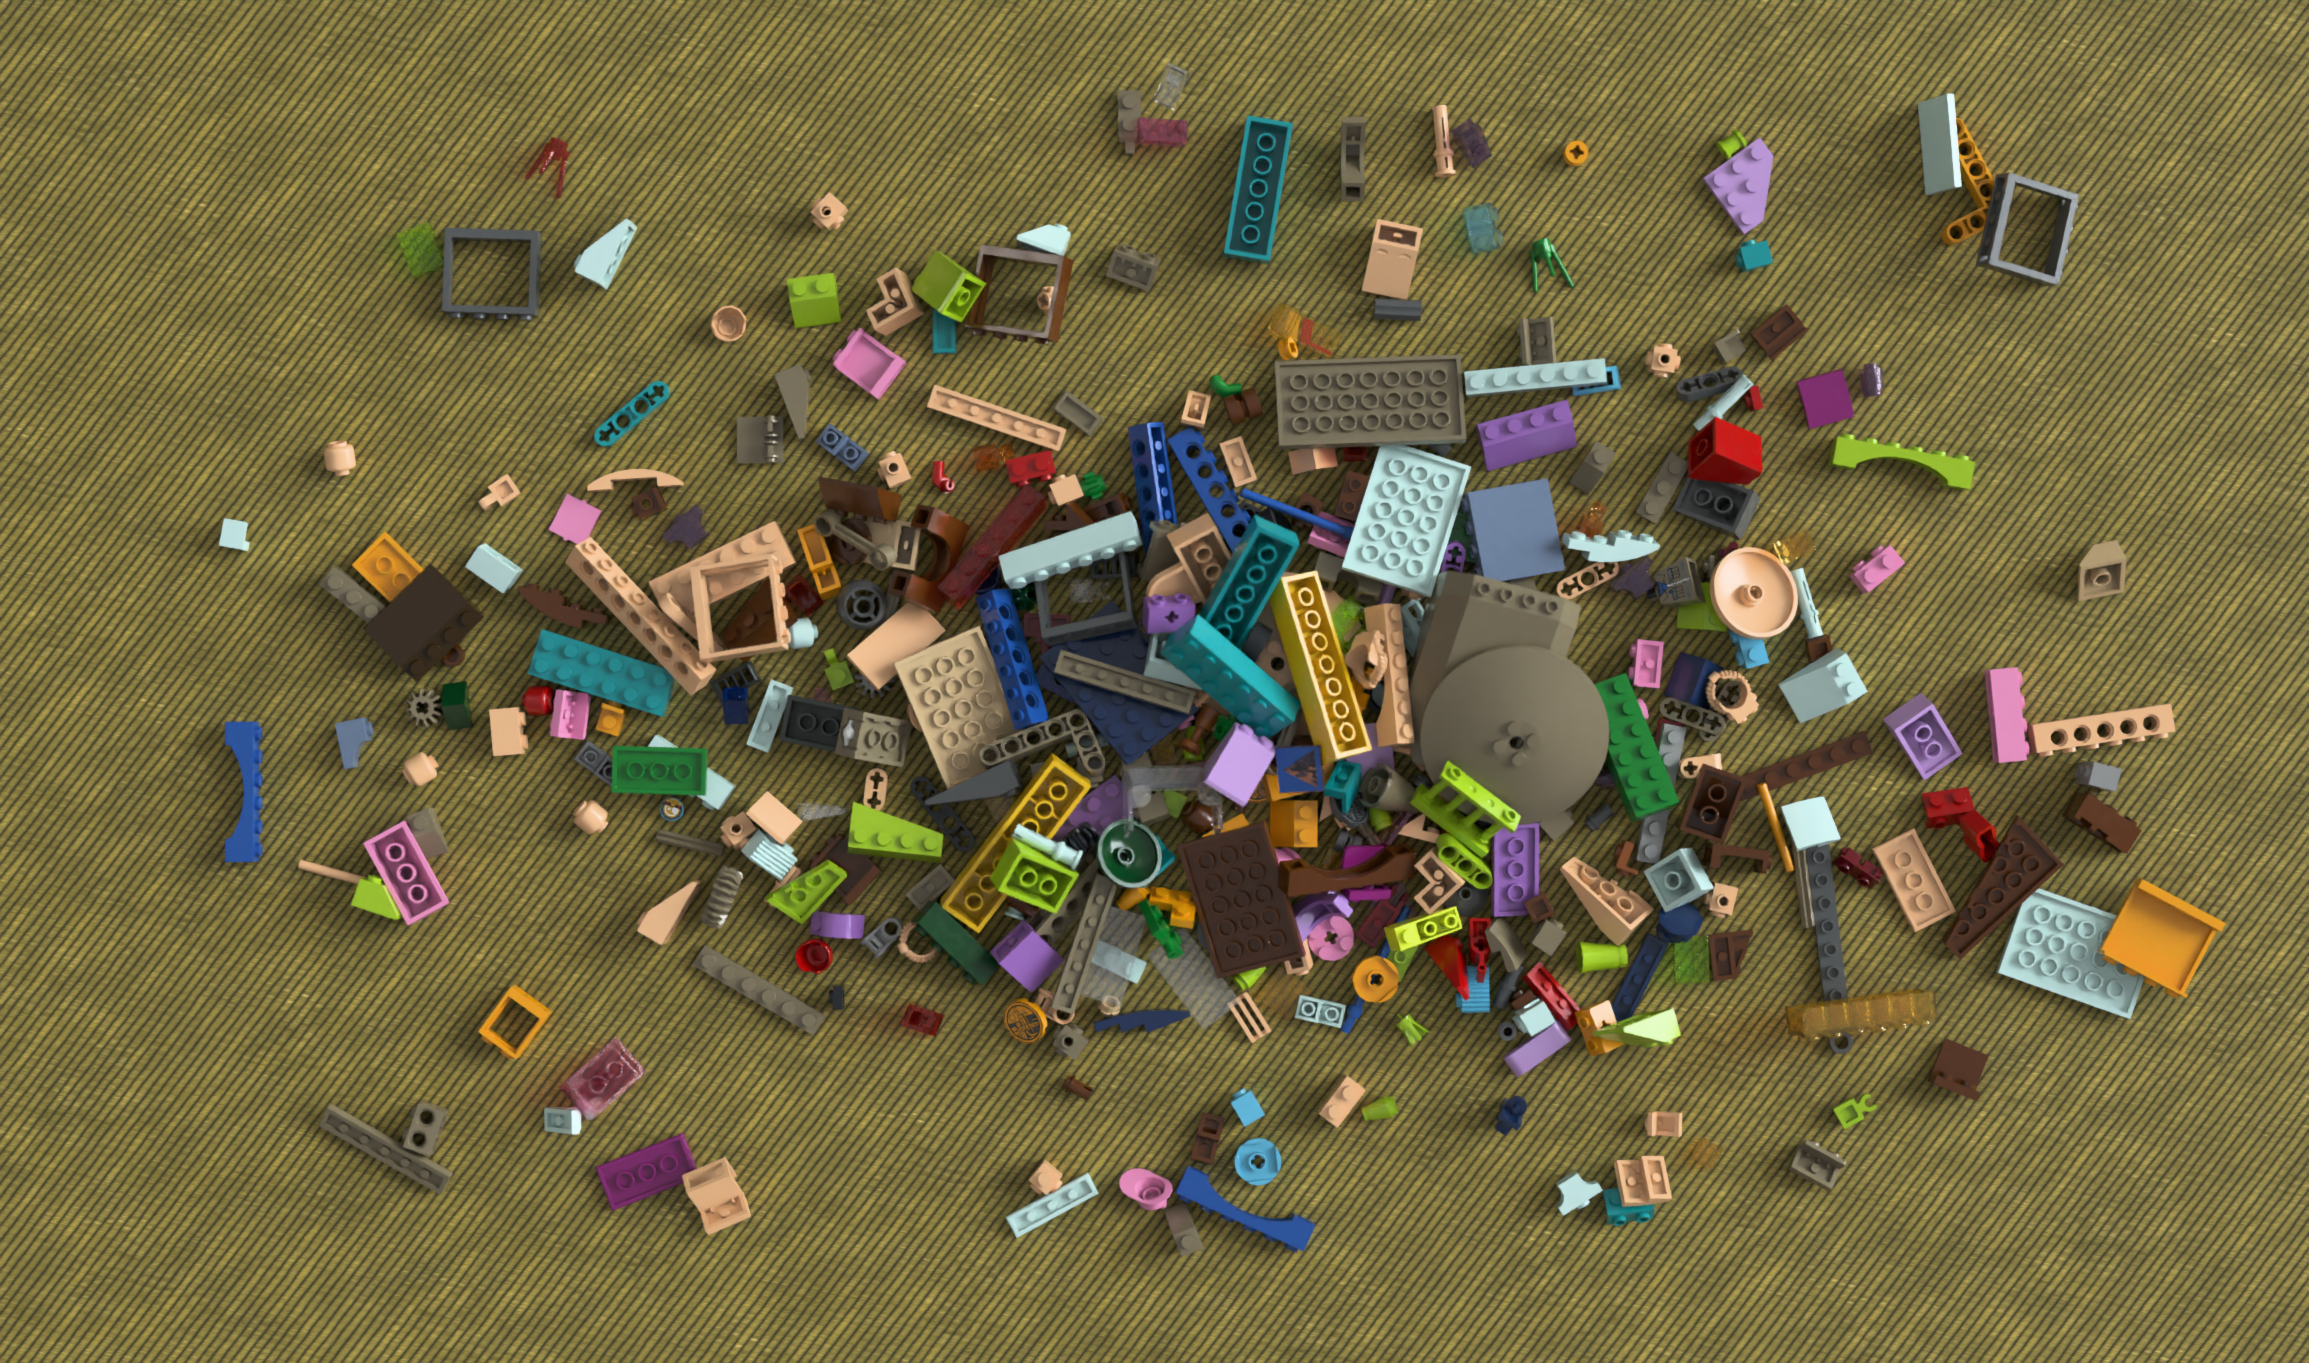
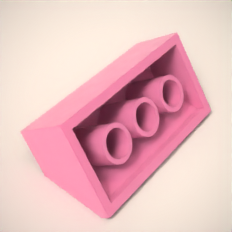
M406 821L363 843L407 925L415 924L450 903Z

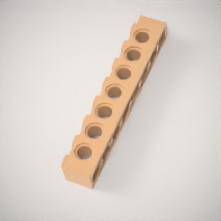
M591 537L577 544L565 563L690 695L705 687L716 669L710 663L700 660V653Z

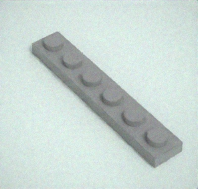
M1662 723L1657 749L1674 788L1686 728ZM1670 809L1642 819L1634 860L1653 864L1659 862Z

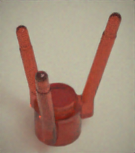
M551 137L549 143H546L544 150L525 176L526 179H529L544 158L545 160L539 170V174L544 173L551 159L559 161L562 158L557 198L561 197L567 159L570 155V152L566 151L568 144L560 139Z

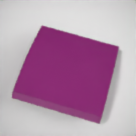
M1842 369L1796 381L1800 403L1803 405L1806 424L1809 429L1854 417Z

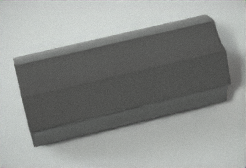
M1375 298L1374 319L1421 321V301Z

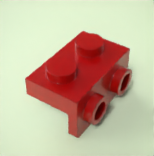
M1968 787L1922 793L1921 796L1926 814L1925 825L1927 829H1941L1949 825L1960 826V818L1974 809Z

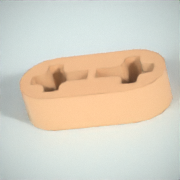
M875 768L868 772L863 800L864 806L872 808V804L868 803V799H872L873 793L876 791L877 799L881 800V804L876 805V808L872 809L878 811L882 810L885 805L888 775L883 769ZM876 772H880V776L884 778L883 781L878 783V789H874L875 782L871 780V776H874Z

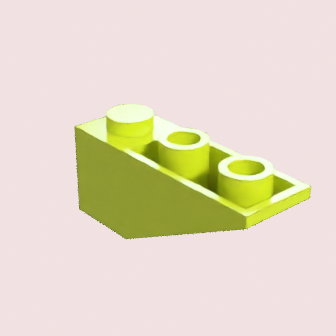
M1456 906L1435 911L1430 915L1424 914L1384 927L1390 950L1398 951L1463 929Z

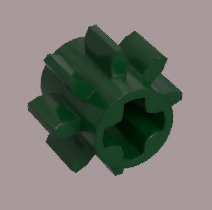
M1033 583L1011 591L1013 594L1012 603H1015L1019 611L1035 609L1037 596Z

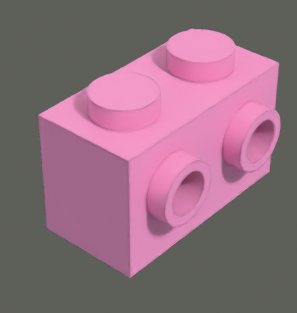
M1880 545L1870 553L1872 555L1870 559L1866 562L1861 560L1852 568L1854 571L1849 577L1863 594L1870 592L1905 564L1891 545L1885 547Z

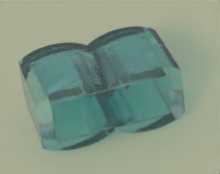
M1490 202L1463 208L1462 214L1471 255L1499 250L1500 244L1503 243V236L1501 230H1497L1495 221H1498L1496 207L1492 208Z

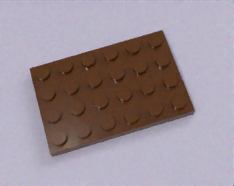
M1266 820L1177 845L1217 979L1301 958L1306 955L1290 899L1277 887L1279 863Z

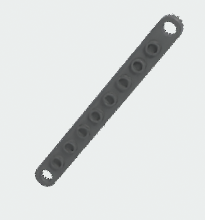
M1829 844L1820 847L1816 845L1806 849L1815 920L1814 932L1826 1030L1830 1048L1836 1053L1844 1054L1852 1048L1853 1036ZM1839 1035L1845 1036L1847 1044L1843 1048L1835 1046V1038Z

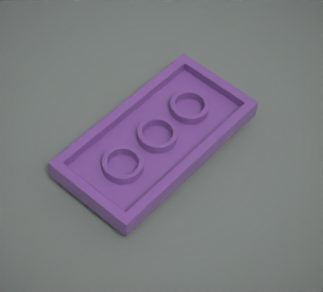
M1116 774L1081 799L1052 837V841L1059 843L1069 831L1083 822H1089L1096 829L1097 834L1100 835L1104 828L1117 820H1132L1135 818L1133 808L1137 807L1134 799L1129 800L1126 789Z
M1539 822L1517 825L1514 833H1510L1503 827L1492 837L1493 881L1491 884V915L1494 917L1529 915L1523 902L1539 895Z

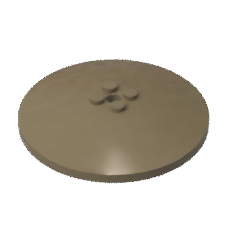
M1526 644L1491 647L1479 651L1456 664L1442 677L1431 692L1420 724L1421 753L1425 768L1433 784L1435 785L1441 780L1439 776L1444 764L1450 761L1521 816L1518 825H1526L1549 819L1565 811L1582 798L1597 779L1603 767L1609 745V722L1606 709L1591 679L1580 667L1561 654L1549 649ZM1513 737H1520L1523 739V742L1520 746L1513 747L1510 745V740ZM1448 786L1440 794L1450 802L1459 793ZM1466 800L1457 809L1469 815L1478 807ZM1486 813L1478 819L1492 824L1496 822Z

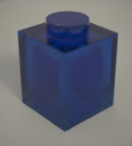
M731 687L724 689L722 699L724 724H748L750 714L748 688Z

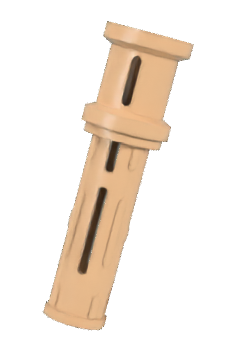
M1438 105L1432 107L1436 150L1433 153L1437 166L1435 177L1446 178L1456 175L1452 162L1454 151L1450 149L1447 106Z

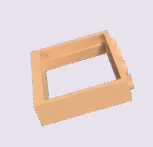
M768 554L690 567L700 660L709 663L788 650V643L791 642V637L785 625V620L788 619V612L786 606H783L782 597H785L784 584L780 583L782 564L777 557ZM769 567L777 642L715 652L706 577Z

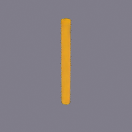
M1765 782L1760 783L1757 787L1786 872L1793 871L1795 867L1768 787Z

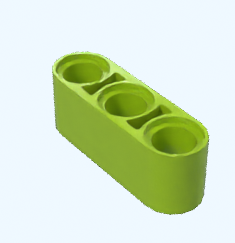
M1445 833L1438 836L1436 839L1439 859L1478 889H1486L1492 884L1491 869L1486 860L1451 834Z

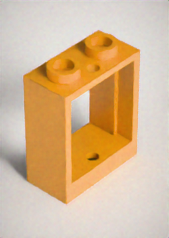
M513 985L478 1032L483 1035L481 1039L491 1046L495 1044L501 1048L500 1053L508 1059H518L553 1012L521 988ZM512 999L539 1018L518 1048L491 1029Z

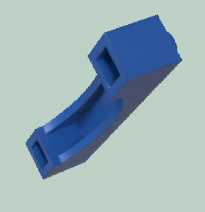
M225 722V745H230L237 757L244 787L243 806L238 825L231 838L225 839V862L259 861V857L263 853L262 843H259V834L262 833L263 829L262 820H259V810H262L263 805L262 797L259 796V787L262 786L263 781L262 774L259 773V764L262 763V750H259V740H262V727L259 726V722Z
M1186 1166L1176 1188L1179 1199L1190 1204L1192 1201L1201 1204L1199 1208L1209 1213H1212L1213 1210L1222 1214L1221 1218L1233 1223L1236 1220L1243 1223L1242 1228L1255 1233V1230L1264 1233V1238L1276 1243L1277 1240L1285 1243L1284 1247L1294 1252H1297L1298 1249L1301 1251L1305 1250L1315 1228L1314 1222L1294 1213L1289 1218H1266L1245 1212L1226 1201L1215 1191L1208 1181L1209 1175L1192 1166Z

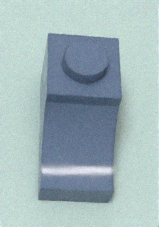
M367 718L335 724L344 769L358 768V758L362 747L368 741H372L371 735H374L373 725L371 722H368Z

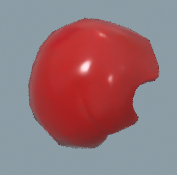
M809 939L799 945L795 952V963L802 972L822 973L830 967L833 961L831 947L821 939Z

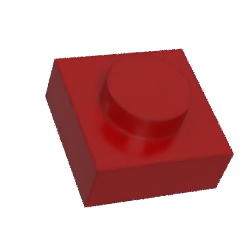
M1759 386L1750 387L1746 394H1743L1746 408L1749 407L1750 412L1761 410L1763 403Z

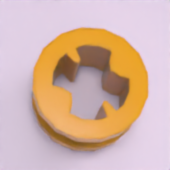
M1292 338L1278 342V351L1284 361L1289 360L1290 357L1296 358L1298 356V349Z

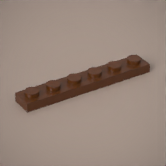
M1865 731L1742 775L1741 777L1747 778V782L1740 801L1760 795L1757 787L1760 783L1765 782L1768 790L1771 791L1872 754L1873 752Z

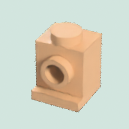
M1307 937L1303 941L1306 955L1301 957L1302 959L1297 958L1284 962L1288 975L1293 973L1296 976L1307 974L1314 965Z

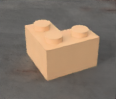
M894 268L876 279L885 299L866 310L874 330L887 336L925 314L916 293L911 290L912 285L906 273Z
M1436 845L1414 865L1429 881L1416 894L1414 899L1430 915L1466 881L1439 859Z

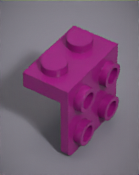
M1346 846L1343 850L1340 869L1353 867L1365 862L1385 846ZM1385 884L1366 885L1362 888H1346L1339 891L1351 902H1359L1360 900L1380 901V899H1390L1391 889Z

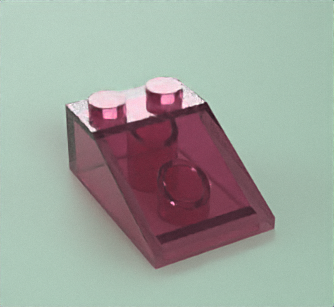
M615 1037L563 1082L559 1088L590 1122L647 1071L620 1040Z

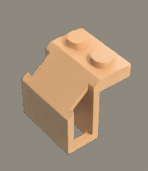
M725 1157L682 1175L686 1193L700 1211L704 1229L708 1235L751 1217L744 1192L734 1179L736 1173Z

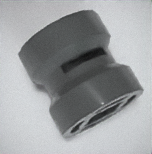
M1342 828L1332 849L1338 852L1343 851L1348 838L1350 839L1346 846L1361 845L1363 838L1358 835L1353 836L1349 834V831Z

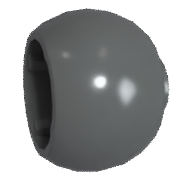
M865 579L854 580L846 584L840 590L836 600V610L841 621L857 630H866L877 625L883 619L887 608V600L882 589L876 583ZM858 590H869V595H855L854 592ZM851 596L853 598L851 602L852 611H847V601ZM873 599H876V607H875V610H874V603H873V601H872ZM867 600L869 604L867 610L863 612L858 611V602ZM856 615L867 617L865 619H854Z

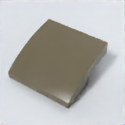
M1495 917L1485 930L1491 953L1501 951L1507 973L1516 971L1527 956L1525 948L1511 925L1503 917Z

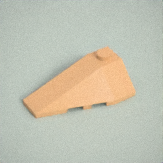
M1575 857L1571 858L1560 868V871L1599 929L1617 946L1623 943L1654 911L1637 893L1632 890L1627 892L1617 886L1618 882L1613 879L1610 881L1599 876L1598 870Z

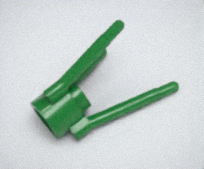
M1549 238L1533 242L1531 244L1533 250L1529 251L1532 266L1533 292L1536 293L1538 291L1536 258L1539 261H1546L1550 275L1554 277L1555 272L1550 260L1552 256L1569 287L1573 288L1574 284L1557 255L1554 244H1550Z

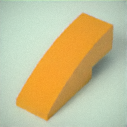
M814 524L797 530L810 571L813 574L822 600L837 596L843 586L825 536L818 533Z

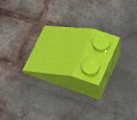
M1673 1008L1643 1012L1592 1031L1595 1037L1632 1046L1643 1045V1048L1655 1046L1657 1043H1659V1046H1665L1673 1043V1038L1681 1036Z

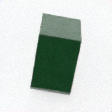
M467 681L443 684L441 708L449 730L473 727Z

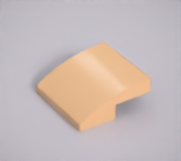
M1641 1156L1639 1160H1616L1614 1168L1622 1207L1651 1205L1671 1201L1672 1195L1664 1156Z

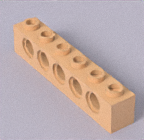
M2161 704L2027 725L2031 753H2039V757L2054 755L2053 750L2062 749V753L2075 752L2078 746H2085V750L2099 748V743L2108 742V746L2120 745L2123 739L2131 738V742L2145 741V736L2154 735V739L2168 737V732H2175L2171 704ZM2146 717L2151 720V727L2148 730L2143 726V721ZM2123 721H2126L2129 726L2126 733L2120 730V724ZM2100 724L2106 729L2105 735L2102 737L2097 734V728ZM2077 728H2080L2083 732V736L2079 741L2074 737V731ZM2055 731L2060 736L2057 744L2051 741V735Z

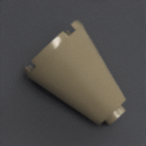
M1377 763L1376 765L1378 766L1376 768H1370L1366 772L1359 792L1363 793V799L1360 798V802L1364 806L1408 814H1417L1419 812L1416 807L1410 804L1416 788L1390 766L1384 763Z

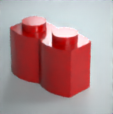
M1973 809L1960 818V829L1965 833V845L1984 863H1987L1999 845V842L1995 839L1996 830L1979 812Z

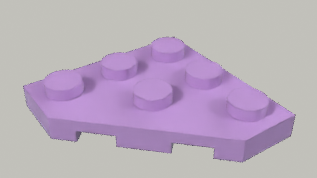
M1758 138L1702 179L1742 235L1749 232L1764 219L1773 155L1761 138Z

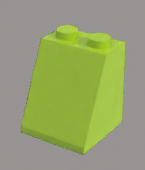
M935 250L928 258L921 274L915 278L911 290L941 314L962 323L986 283L945 254Z

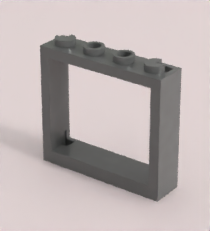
M1996 174L1976 265L2042 286L2059 285L2063 274L2064 259L2068 253L2067 246L2073 230L2072 224L2078 208L2079 195L2016 174ZM2015 185L2061 200L2044 273L1998 259Z
M445 228L442 312L449 314V318L462 319L463 315H472V319H486V315L495 316L497 320H509V316H517L518 320L521 321L532 320V317H539L542 234L539 231ZM454 240L531 243L528 307L452 305Z
M1123 551L1109 559H1099L1088 565L1092 566L1120 559L1126 612L1052 627L1046 580L1035 581L1041 635L1048 647L1138 628L1128 552ZM1078 566V567L1072 568L1071 570H1073V569H1078V568H1082V567H1087V566Z

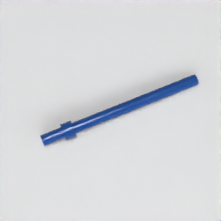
M1245 488L1241 491L1240 497L1339 534L1345 540L1350 541L1354 529L1351 526H1341Z
M1403 906L1394 924L1406 920L1411 909ZM1386 938L1378 956L1387 959L1391 950ZM1371 975V985L1375 983L1378 975ZM1357 995L1354 1003L1350 1004L1347 1010L1348 1015L1340 1029L1349 1034L1356 1018H1359L1363 1012L1361 1008L1365 1000Z

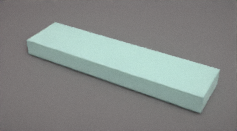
M1087 1172L1059 1187L1055 1193L1050 1192L1006 1216V1219L1016 1238L1099 1194Z

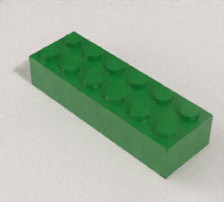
M1624 673L1594 684L1604 703L1609 722V745L1605 762L1630 822L1633 823L1674 808L1679 803L1678 797L1627 674Z

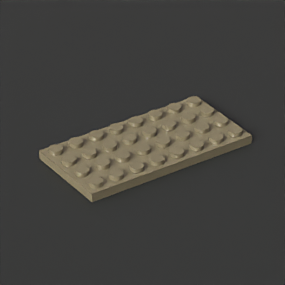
M1460 354L1275 361L1279 450L1466 443Z

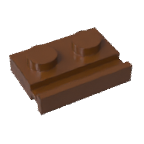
M1786 304L1751 333L1750 336L1772 361L1808 329Z

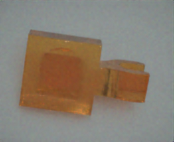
M995 443L972 447L977 472L999 468V461L1015 458L1012 443L1004 444L996 449Z
M1595 500L1591 507L1590 516L1583 513L1575 531L1584 533L1586 537L1594 538V535H1601L1606 525L1601 521L1607 510L1604 503Z

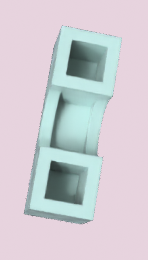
M1536 996L1519 1010H1512L1515 1015L1512 1017V1020L1518 1030L1520 1029L1521 1032L1528 1033L1530 1036L1556 1022L1544 1001L1539 1000Z

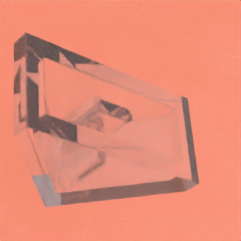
M1168 62L1153 101L1174 110L1189 79V72Z

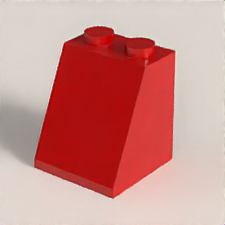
M1714 417L1688 441V478L1749 485L1763 471L1761 436Z

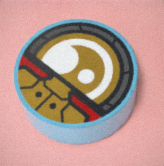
M667 798L661 803L660 813L666 820L675 821L682 817L684 805L678 798Z

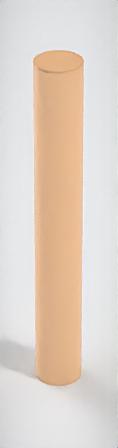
M300 860L298 869L358 884L360 878H365L364 876Z

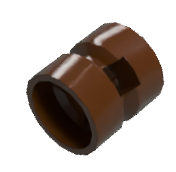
M1254 387L1241 391L1239 396L1234 393L1223 397L1232 426L1245 422L1246 417L1254 419L1263 416Z

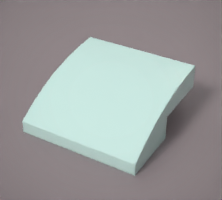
M1824 797L1807 799L1780 808L1797 852L1816 845L1818 847L1841 839Z

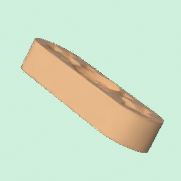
M1596 562L1559 581L1556 585L1557 596L1569 600L1615 577L1619 571L1618 562H1607L1608 565L1613 564L1614 566L1611 569L1612 574L1609 575L1608 572L1600 574L1602 577L1600 581L1593 567L1596 566L1598 571L1605 567L1604 562ZM1584 572H1589L1594 577L1593 583L1589 586L1581 582V575ZM1576 577V582L1582 590L1578 591V587L1570 590V596L1567 593L1562 594V584L1565 583L1569 586L1575 583L1572 578Z

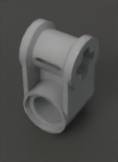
M889 917L865 937L860 944L862 946L866 945L877 960L891 946L890 944L899 937L904 926L903 922L898 917ZM888 922L897 924L898 932L896 934H890L887 931L886 926Z

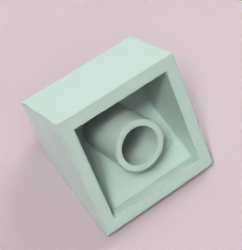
M1692 847L1679 849L1644 871L1665 912L1696 900L1714 889Z

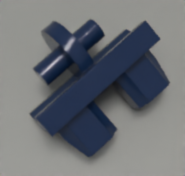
M1513 1096L1509 1100L1504 1098L1500 1104L1496 1119L1498 1122L1495 1125V1129L1505 1136L1512 1128L1517 1131L1521 1126L1523 1114L1527 1110V1103L1523 1097Z

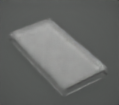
M1110 906L1080 995L1121 1007L1146 923L1143 915Z
M1183 928L1177 934L1182 940L1180 946L1184 954L1177 959H1168L1165 950L1160 945L1147 956L1202 1029L1205 1030L1241 1001L1223 977L1217 979L1213 964L1188 931Z

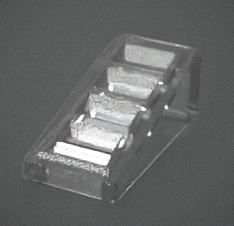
M797 803L799 819L802 821L848 813L847 808L841 806Z

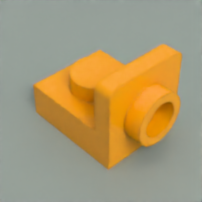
M609 700L608 704L602 703V711L596 730L619 737L628 710L622 708L623 704Z

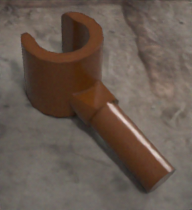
M1217 791L1218 795L1234 803L1232 810L1240 813L1245 812L1246 805L1243 807Z

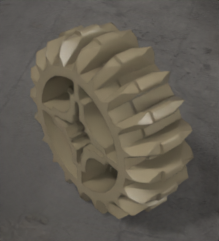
M726 866L720 869L702 914V923L717 929L724 926L741 883L742 872Z

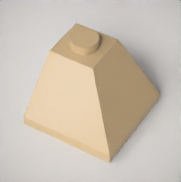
M2117 540L2093 545L2079 564L2078 601L2124 592L2126 556Z

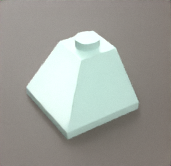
M1055 223L1054 226L1048 224L1019 234L1016 240L1019 247L1027 250L1064 256L1071 233L1067 231V227Z

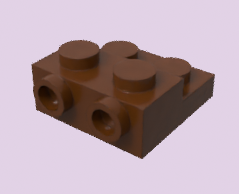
M1123 492L1084 507L1082 510L1097 523L1130 512L1133 509V502ZM1135 517L1138 529L1140 531L1142 530L1141 523L1139 519Z

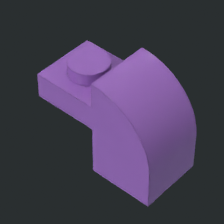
M814 911L811 915L810 934L832 938H863L865 915Z

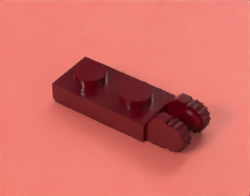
M1396 884L1390 887V899L1397 892L1399 886ZM1407 892L1402 894L1396 906L1388 902L1390 899H1380L1354 935L1374 949L1385 934L1384 927L1392 925L1401 913L1400 910L1410 895Z

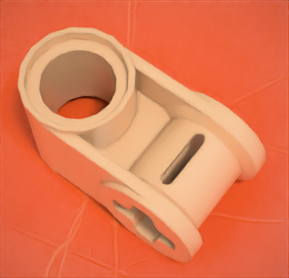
M1721 754L1701 755L1700 757L1682 759L1679 762L1677 774L1682 779H1694L1702 763L1722 770ZM1692 766L1693 770L1689 772L1684 771V767Z
M1039 987V994L1035 1003L1040 1006L1045 1016L1059 1024H1067L1072 1021L1075 1011L1074 1014H1070L1068 1019H1061L1058 1016V1009L1050 1007L1054 994ZM1044 998H1046V1000H1045L1043 1006L1041 1007V1004H1042Z

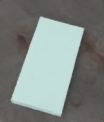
M1945 94L1918 103L1925 195H1935L1959 188L1962 185L1954 94Z

